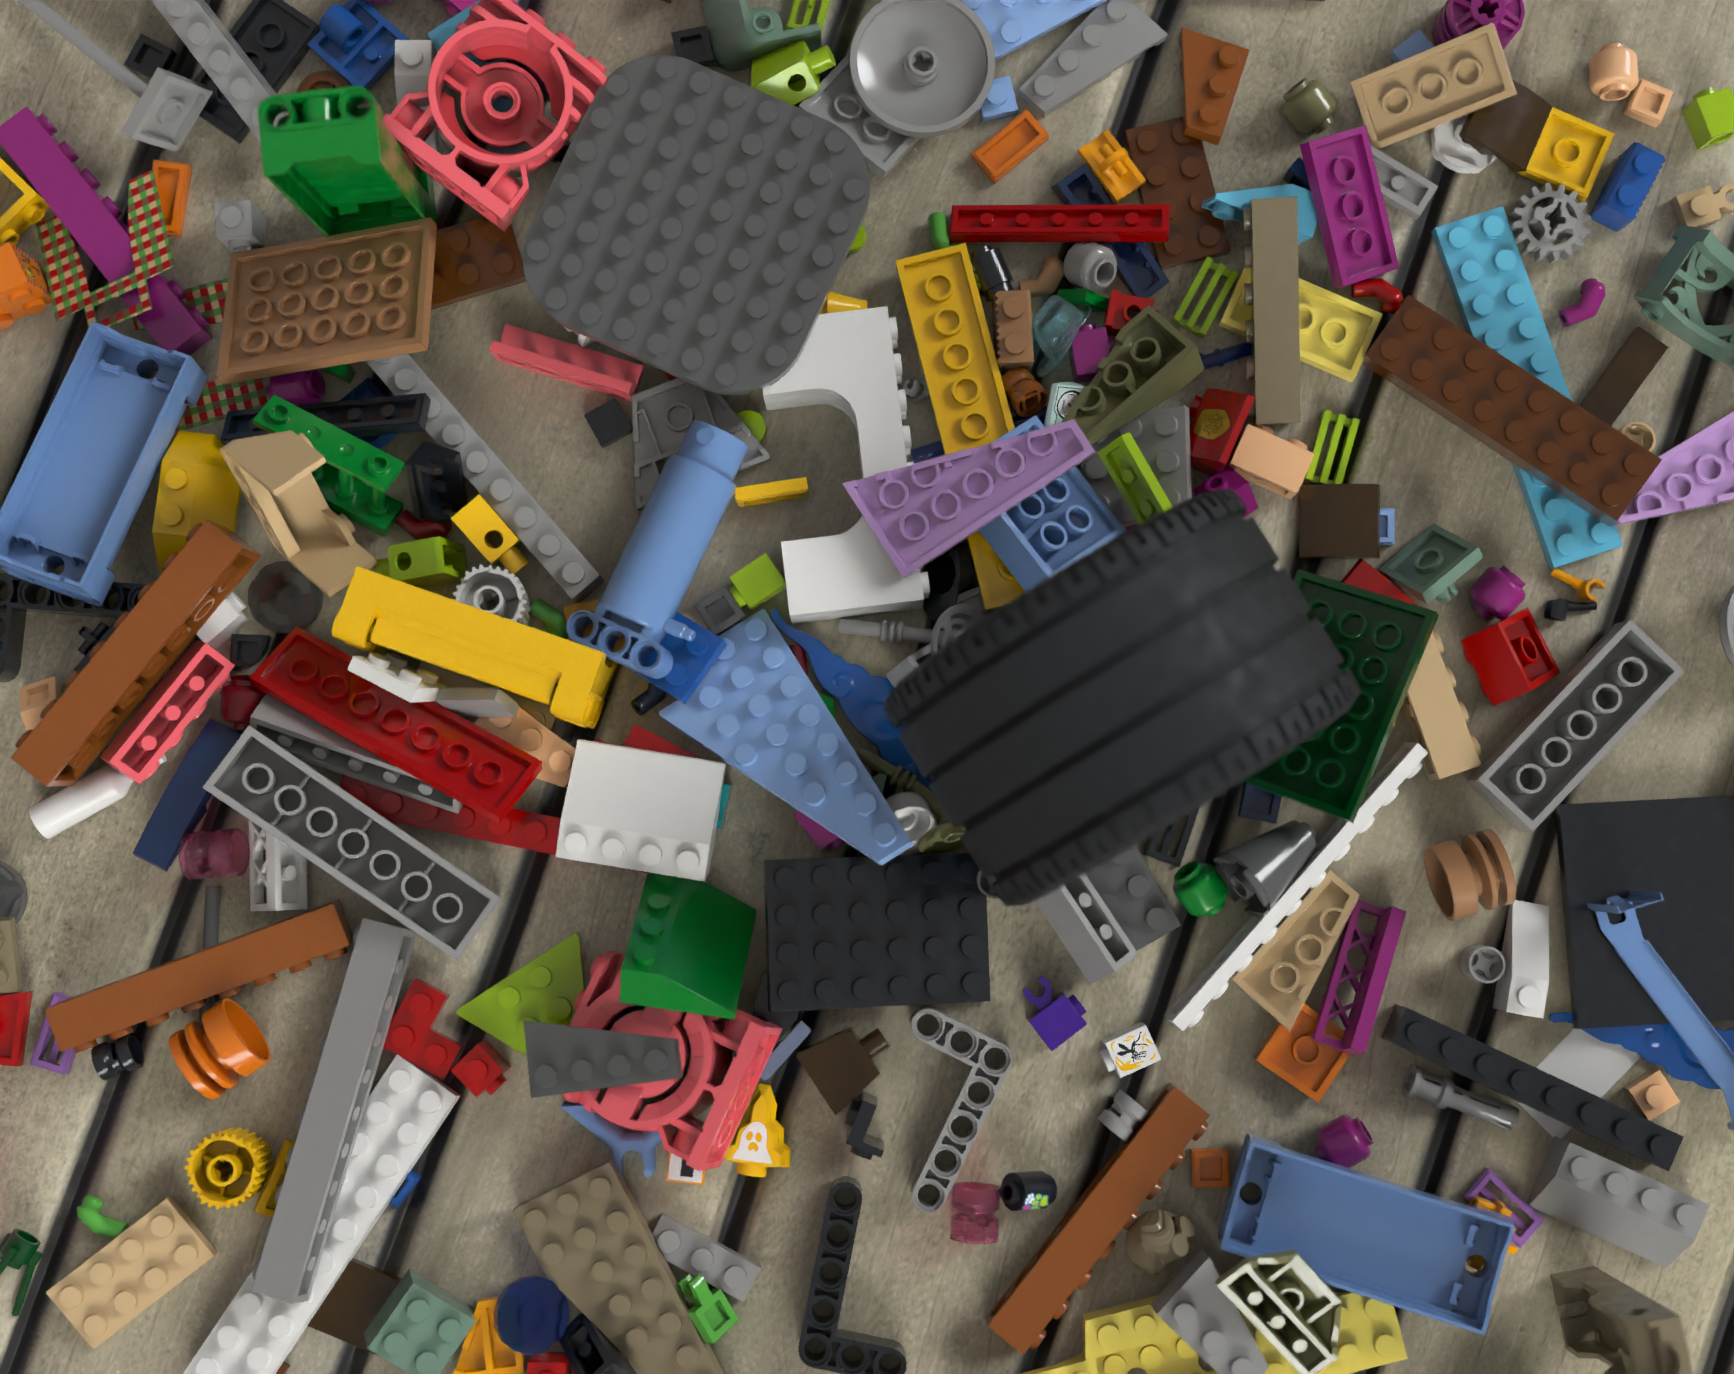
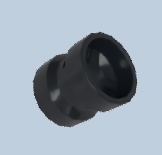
M133 1033L117 1038L116 1042L111 1044L105 1041L91 1049L94 1068L103 1080L118 1076L122 1070L133 1071L144 1065L141 1044Z

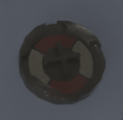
M277 561L263 567L258 572L259 574L255 577V580L251 582L248 588V606L253 618L264 628L278 634H289L296 626L304 630L317 619L323 604V591L289 561Z

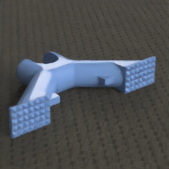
M565 1101L560 1106V1109L568 1112L611 1148V1159H614L622 1176L624 1174V1153L630 1150L638 1151L642 1155L644 1178L653 1175L656 1169V1147L662 1142L658 1131H624L620 1126L603 1118L597 1112L591 1113L585 1110L584 1106L579 1103Z

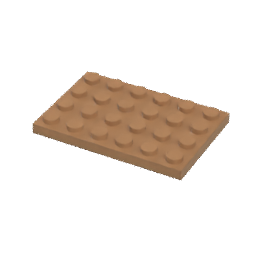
M429 217L232 253L216 377L223 384H230L427 351L437 225L433 219Z

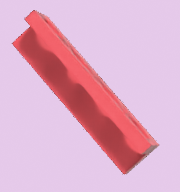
M506 323L500 341L492 340L489 349L497 361L632 402V395L637 394L645 369L643 365Z

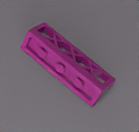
M1361 900L1357 901L1341 937L1311 1037L1312 1041L1352 1056L1365 1054L1407 911L1394 906L1382 909ZM1360 911L1378 917L1374 932L1367 936H1363L1357 925ZM1354 934L1357 940L1351 943ZM1369 939H1371L1370 946H1368L1366 942ZM1360 945L1366 960L1362 968L1353 972L1346 957L1350 948ZM1344 969L1346 975L1341 977L1342 971ZM1361 973V977L1358 982L1356 975ZM1349 979L1355 991V997L1353 1002L1342 1006L1336 994L1338 984ZM1333 1004L1336 1010L1330 1013ZM1351 1008L1348 1017L1345 1011ZM1339 1015L1345 1027L1342 1041L1323 1035L1328 1019Z

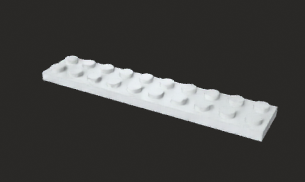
M396 1055L368 1097L309 1300L291 1304L252 1292L251 1288L254 1280L251 1271L183 1374H276L461 1095L424 1069Z

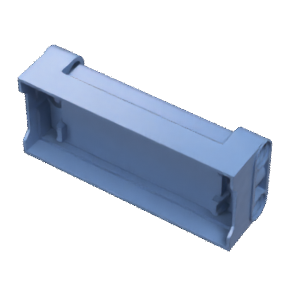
M91 322L0 509V566L3 571L98 607L102 606L116 577L109 570L186 407L196 406L209 378L190 355L175 350H165L120 334L110 327ZM158 370L154 377L146 379L150 372ZM65 564L64 570L60 575L54 574L57 567Z
M1247 1133L1217 1238H1219L1221 1250L1246 1258L1296 1250L1326 1284L1485 1335L1501 1268L1516 1225L1508 1215L1477 1205L1470 1207L1283 1148L1280 1143ZM1245 1183H1256L1261 1188V1194L1257 1199L1247 1200L1240 1194L1241 1187ZM1476 1254L1484 1257V1265L1479 1271L1472 1272L1465 1269V1262L1471 1255Z

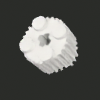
M482 564L479 566V569L472 567V572H465L466 576L460 579L462 584L456 585L458 591L453 592L455 597L453 600L528 626L530 620L528 614L530 611V600L518 577H515L513 573L510 574L507 569L502 571L499 566L496 569H493L492 565L484 568ZM494 599L497 604L496 608L489 611L487 609V602Z

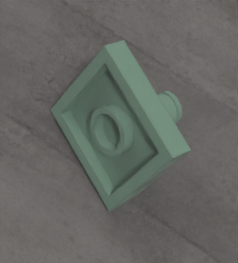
M1433 523L1378 570L1398 588L1425 604H1429L1433 599L1443 603L1452 599L1447 589H1449L1451 595L1456 596L1458 588L1454 582L1484 557L1478 546Z

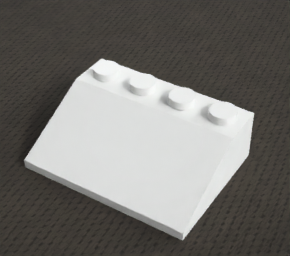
M578 739L560 820L556 857L705 881L711 868L726 763Z

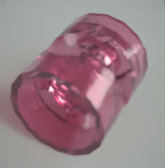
M240 828L222 829L215 832H187L180 841L178 851L179 863L184 876L189 880L213 878L215 875L217 877L242 876L247 871L250 861V847L244 831Z
M981 1182L954 1183L952 1187V1207L957 1210V1213L951 1216L950 1239L970 1244L998 1242L999 1219L994 1216V1212L1000 1209V1186ZM971 1214H978L977 1218H971Z

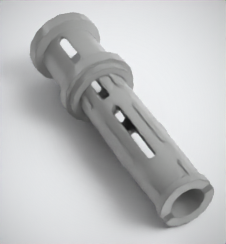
M1412 1065L1404 1078L1402 1094L1407 1098H1412L1413 1096L1431 1102L1432 1107L1437 1109L1453 1108L1510 1131L1517 1124L1519 1118L1518 1108L1454 1085V1082L1449 1077L1442 1076L1438 1078L1422 1072L1421 1067Z

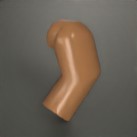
M1051 255L1045 258L1043 261L1044 267L1038 278L1019 281V290H1030L1031 298L1052 294L1065 276L1063 270L1064 263L1058 256Z

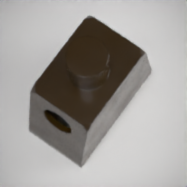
M848 1027L797 1051L796 1057L836 1115L880 1074V1070L873 1058L889 1048L890 1045L879 1028L859 1039L853 1028Z

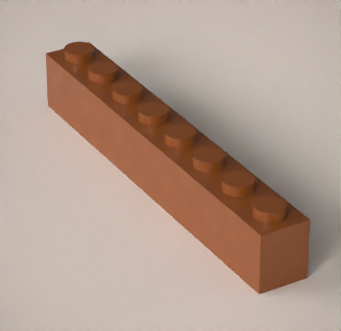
M340 899L60 1001L44 1011L60 1052L73 1048L75 1053H79L98 1045L97 1038L109 1034L111 1040L132 1033L134 1031L132 1025L146 1021L147 1027L169 1019L168 1012L182 1008L183 1013H187L206 1005L204 1002L205 998L217 994L219 1000L240 993L241 989L239 986L253 981L255 987L277 979L275 973L289 968L291 974L312 966L311 959L324 955L327 961L344 955L348 952L346 946L353 942V933Z
M1171 1083L1167 1084L1147 1110L1149 1114L1144 1121L1138 1122L1135 1125L1130 1139L1127 1142L1123 1141L986 1316L987 1326L1022 1355L1025 1354L1029 1347L1034 1350L1042 1342L1046 1335L1044 1328L1052 1318L1057 1320L1063 1315L1069 1306L1070 1301L1067 1298L1075 1288L1081 1290L1087 1284L1093 1274V1271L1090 1270L1098 1258L1104 1260L1112 1252L1116 1245V1241L1113 1239L1122 1228L1128 1230L1139 1216L1137 1208L1145 1198L1151 1200L1162 1186L1160 1179L1168 1169L1173 1171L1182 1162L1186 1154L1183 1149L1190 1140L1197 1141L1206 1131L1209 1125L1206 1120L1210 1115Z

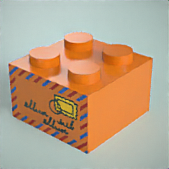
M10 241L0 246V330H4L12 326L14 320L24 315L38 314L44 311L48 304L52 303L48 281L39 262Z

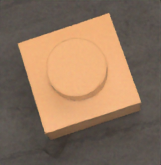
M1654 1068L1624 1087L1640 1115L1649 1121L1680 1102L1659 1069Z

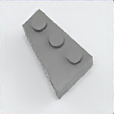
M1201 1248L1150 1305L1155 1313L1219 1374H1264L1269 1366L1237 1307L1216 1285L1215 1280L1220 1276L1210 1257Z

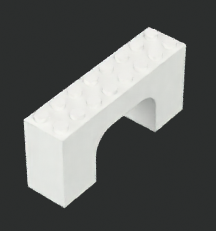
M887 306L819 314L805 347L794 366L771 386L762 387L767 411L819 404L830 405L843 411L851 419L856 429L862 479L877 473L892 471L914 464V462L907 463L906 455H911L912 448L909 425L902 426V419H907L905 389L898 390L897 384H902L903 371L900 353L893 354V349L898 348L896 317L889 318ZM863 515L851 529L838 535L781 542L789 615L792 624L920 609L923 606L924 599L929 598L928 572H920L919 569L909 577L902 578Z

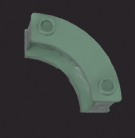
M1679 225L1672 236L1676 242L1643 291L1638 290L1634 299L1642 307L1641 313L1646 318L1658 322L1662 327L1690 346L1730 366L1731 370L1734 371V323L1716 326L1705 325L1699 312L1696 291L1712 293L1725 285L1734 290V254L1716 238L1711 230ZM1688 257L1685 271H1683L1680 267ZM1705 271L1714 277L1713 283L1700 281L1706 278ZM1673 278L1683 284V287L1674 286L1667 292L1674 296V304L1666 296L1662 295ZM1733 291V294H1732V305H1733V308H1734V291Z

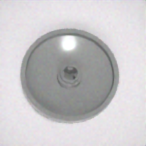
M882 0L865 15L854 34L849 56L850 79L854 92L863 108L884 127L911 137L940 136L966 124L984 104L995 73L993 43L981 19L960 0Z

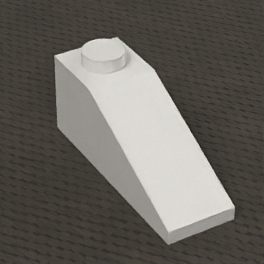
M395 40L394 76L397 105L408 93L426 91L430 69L438 53L432 40ZM428 106L420 107V108L425 111ZM435 128L425 142L439 152V134L437 128Z
M1515 900L1513 904L1509 905L1502 947L1506 968L1501 979L1497 980L1493 1009L1543 1019L1549 986V906Z

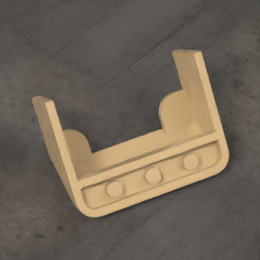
M288 430L235 439L220 448L224 460L269 541L287 561L328 597L333 596L350 584L356 566L369 570L378 564L371 554L355 542L351 534L355 531V528L351 521L343 513L337 515L329 508L311 473L327 461L321 453L314 449L312 443L303 433L297 435L293 431Z

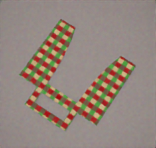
M153 170L129 180L128 222L135 272L90 293L80 256L72 236L57 215L36 225L56 321L84 309L88 328L92 321L112 327L152 309L146 279L175 266ZM138 287L140 303L97 322L94 307Z
M228 278L184 289L188 295L183 299L190 309L196 306L210 324L223 322ZM136 316L132 317L135 330L147 331ZM263 378L223 384L219 379L206 383L196 406L186 407L175 432L226 419L228 411L263 408L268 402Z

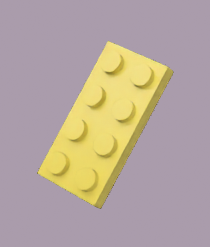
M1243 268L1219 323V326L1244 337L1245 321L1251 320V305L1245 306L1244 283H1251L1250 268ZM1299 278L1300 361L1352 383L1356 378L1383 314Z

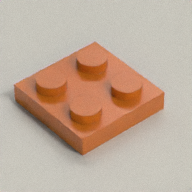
M1304 1004L1291 1031L1289 1032L1283 1025L1277 1022L1254 1057V1060L1319 1103L1350 1054L1311 1040L1319 1013ZM1328 1020L1323 1035L1342 1041L1344 1030Z

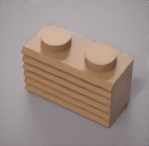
M997 291L992 303V314H994L993 335L995 336L993 342H995L994 349L1000 373H1006L1015 367H1024L1031 371L1034 363L1031 291Z

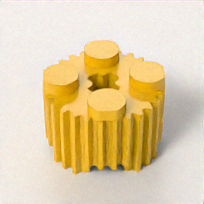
M242 1127L222 1129L203 1138V1141L198 1142V1147L190 1150L191 1156L186 1158L189 1164L185 1165L184 1169L188 1170L186 1174L191 1177L188 1184H193L192 1192H198L196 1197L201 1199L200 1204L208 1203V1208L215 1206L217 1210L224 1206L230 1208L244 1203L261 1192L269 1176L268 1171L272 1169L269 1162L273 1161L271 1158L273 1151L269 1142L262 1140V1137L257 1138L255 1131L249 1133L248 1128L242 1130ZM226 1161L230 1162L233 1167L232 1174H229L230 1167L225 1165Z

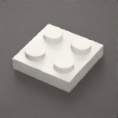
M370 652L369 656H353L347 669L410 703L436 701L439 688H449L438 682L439 676L423 668L415 670L407 666L408 660L392 652H387L386 655Z

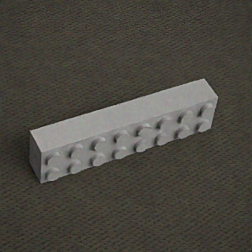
M250 725L202 787L456 961L501 899L494 892Z

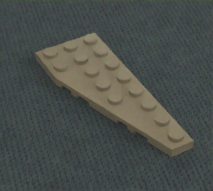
M613 1158L517 1205L513 1209L547 1278L643 1374H724L710 1345L704 1342L687 1314V1311L691 1308L680 1291L668 1263Z

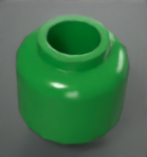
M1191 861L1177 871L1174 876L1173 892L1190 915H1207L1211 917L1224 908V900L1228 895L1229 888L1212 864Z

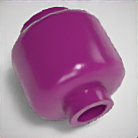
M317 369L272 376L267 386L269 400L273 395H276L293 405L320 403L322 396L325 394L324 379Z
M1504 565L1500 569L1489 567L1469 589L1470 596L1475 600L1471 607L1486 620L1492 615L1497 619L1503 620L1525 599V592L1522 588L1526 584Z
M1344 1114L1318 1129L1317 1138L1319 1144L1315 1145L1314 1148L1321 1160L1351 1168L1370 1156V1145L1374 1144L1360 1118L1353 1119L1349 1115Z

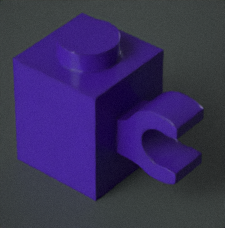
M1040 976L1038 980L1044 987L1041 995H1032L1026 987L1022 990L1025 998L1038 1009L1026 1019L1047 1047L1053 1051L1087 1025L1082 1017L1087 1011L1074 994L1067 998L1063 992H1060L1050 1000L1052 993L1051 984L1045 977Z

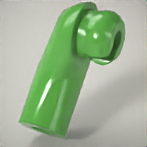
M935 212L928 216L930 239L935 250L960 244H949L947 222L944 213Z
M91 1195L84 1196L81 1206H77V1216L93 1233L114 1239L128 1227V1223L99 1213L103 1206V1201L100 1198Z

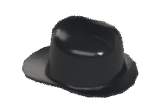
M966 543L955 545L924 566L923 572H928L930 594L929 598L924 599L923 609L928 618L934 622H937L945 610L956 605L958 594L962 593L963 590L973 583L975 568L968 544Z

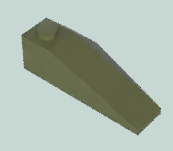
M1150 305L1121 328L1115 338L1116 344L1107 358L1103 356L1099 362L1097 374L1088 386L1083 387L1062 422L1074 419L1090 444L1174 396L1205 370L1197 346Z

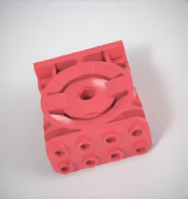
M480 0L478 4H473L469 10L468 18L464 23L460 22L455 28L456 33L443 44L436 54L430 69L426 91L406 94L390 115L385 114L383 120L386 128L414 165L505 232L512 223L513 216L530 194L527 175L542 169L558 155L573 132L578 130L589 105L595 99L594 95L600 85L605 86L608 78L604 74L607 69L601 62L592 56H588L587 59L575 50L576 45L571 39L560 32L555 35L544 27L546 22L533 10L527 9L525 12L514 3L515 0ZM472 55L482 63L493 60H509L522 64L532 70L543 82L548 92L551 105L550 113L559 121L557 126L544 116L543 94L537 81L530 73L517 65L504 62L491 63L480 68L467 57ZM444 84L461 96L460 104L464 122L469 131L478 140L488 146L499 149H510L524 144L531 150L501 154L487 151L474 144L464 134L458 124L455 114V99L443 92ZM503 97L509 99L513 105L507 112H498L492 107L494 101ZM428 106L425 111L420 108V107ZM435 128H437L438 134L450 154L441 155L425 142ZM466 166L474 172L491 178L485 186L481 187L479 182L461 169ZM522 177L523 185L514 178Z
M608 951L604 955L600 954L596 957L590 969L591 980L587 988L583 989L577 996L574 1003V1010L576 1012L571 1023L567 1024L568 1026L605 1030L609 1022L618 1013L634 1006V1004L619 1002L621 968L625 953ZM646 1006L644 1010L635 1011L623 1016L613 1025L610 1031L678 1039L682 1076H684L689 1062L688 1041L679 1025L684 1012ZM737 1009L735 1019L687 1012L683 1026L689 1036L691 1046V1061L688 1073L680 1087L672 1095L660 1102L646 1105L641 1114L639 1111L645 1098L657 1097L667 1093L682 1078L562 1095H564V1099L572 1103H579L584 1106L585 1110L591 1113L597 1112L603 1118L617 1125L633 1130L658 1131L664 1150L687 1161L686 1165L698 1171L718 1168L723 1162L783 1029L778 1025L765 1022L740 1009ZM732 1050L736 1051L737 1057H734L733 1061ZM712 1105L705 1122L695 1118Z

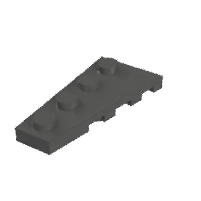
M524 1021L531 1098L683 1078L678 1039Z

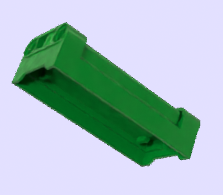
M360 86L313 89L305 92L272 95L266 97L260 103L257 116L264 176L325 236L429 217L433 219L438 230L432 177L413 164L386 128L382 109L367 89ZM361 104H369V107L356 108ZM289 113L288 116L281 117L277 122V126H274V120L279 114Z

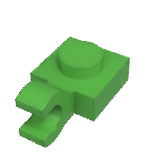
M687 1274L677 1283L682 1294L694 1304L687 1311V1314L705 1343L714 1344L739 1320L721 1288L709 1290L707 1282L701 1274H697L694 1278Z

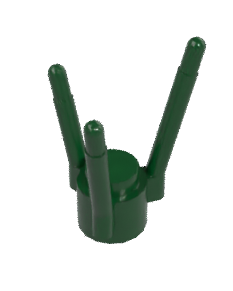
M14 1229L12 1234L8 1233L0 1245V1275L7 1266L13 1269H20L22 1265H27L12 1310L13 1316L19 1315L35 1267L43 1256L41 1252L37 1251L41 1244L40 1241L32 1234L20 1229Z

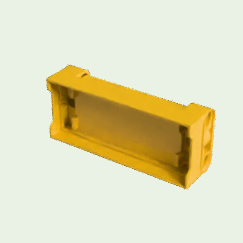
M356 566L344 601L332 627V636L350 646L385 655L389 649L551 706L550 713L555 718L591 729L595 728L604 705V698L617 662L606 659L604 652Z

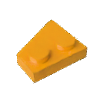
M518 1293L481 1298L474 1312L476 1322L465 1337L453 1374L524 1373L527 1367Z

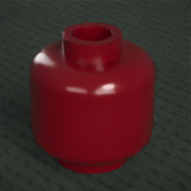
M251 675L232 676L230 682L225 683L221 688L220 715L225 721L234 723L233 728L236 730L245 731L250 725V716L266 695V693L251 685Z

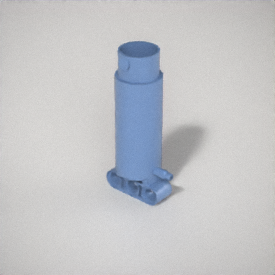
M698 420L691 422L676 455H669L594 612L586 610L576 611L567 620L566 631L569 638L578 644L604 652L606 658L650 678L659 679L668 675L673 666V656L661 644L667 633L688 641L694 640L696 636L695 630L674 620V617L736 490V485L733 481L749 450L743 441L708 423ZM593 623L592 633L588 637L583 638L584 628L588 624ZM621 637H625L624 647L620 651L614 652L616 641ZM657 651L658 657L656 662L646 667L647 656Z

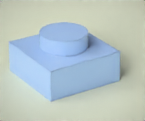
M1010 75L993 79L989 94L980 108L982 122L1017 115L1018 106Z

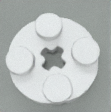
M1468 114L1431 129V154L1434 159L1440 161L1450 170L1458 173H1480L1497 158L1494 154H1480L1470 144L1462 141L1459 135Z

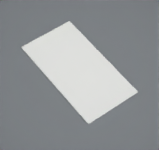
M1574 1028L1536 1068L1601 1098L1641 1056L1637 1052L1627 1050L1621 1045L1600 1041L1582 1029ZM1519 1103L1553 1138L1557 1136L1562 1139L1572 1128Z

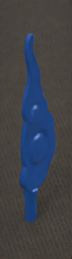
M773 609L770 616L776 628L804 649L817 681L828 694L837 698L852 726L864 738L877 746L881 758L896 767L899 765L903 766V771L906 769L910 770V775L915 773L917 779L932 792L929 786L933 781L930 777L924 778L899 738L900 733L904 730L903 727L894 729L884 710L883 704L894 689L891 682L881 676H871L863 667L848 664L842 657L832 654L819 639L788 625L782 619L779 611Z
M1556 1012L1549 1015L1551 1022H1569L1573 1024L1572 1013ZM1671 1024L1582 1029L1600 1041L1618 1044L1627 1050L1637 1052L1647 1062L1661 1065L1665 1072L1673 1078L1693 1081L1697 1085L1708 1089H1721L1719 1085L1715 1084ZM1714 1027L1734 1053V1028L1721 1030Z

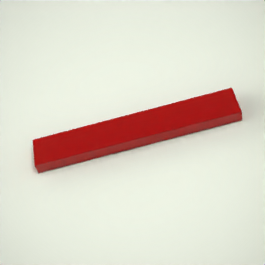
M1170 204L952 205L949 237L950 242H1169Z

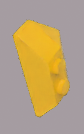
M179 431L162 459L152 528L160 574L164 572L162 566L166 559L175 552L179 553L187 544L186 537L196 524H203L207 519L228 528L236 534L242 490L220 452V448L224 445L215 434Z

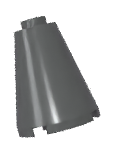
M1292 820L1220 853L1213 861L1219 863L1215 869L1226 882L1230 898L1234 902L1241 898L1249 905L1244 911L1257 918L1263 917L1271 910L1316 850L1317 844L1315 840L1317 836L1312 827L1307 823Z

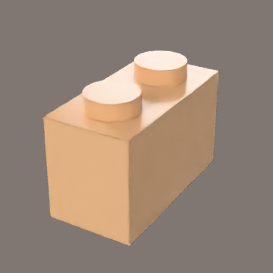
M1254 423L1253 426L1247 424L1241 431L1225 467L1229 465L1244 479L1291 499L1298 493L1315 453L1308 451V446L1299 440L1288 438L1286 441L1273 435L1274 430L1263 424Z

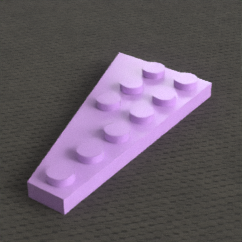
M1734 411L1658 456L1662 461L1618 521L1614 523V526L1734 500Z
M1073 419L1033 430L1019 436L990 442V444L968 448L842 484L900 575L905 579L1096 452Z

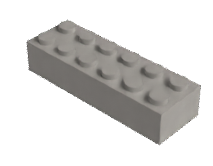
M1631 619L1614 624L1485 759L1481 766L1466 779V782L1518 832H1533L1685 670Z

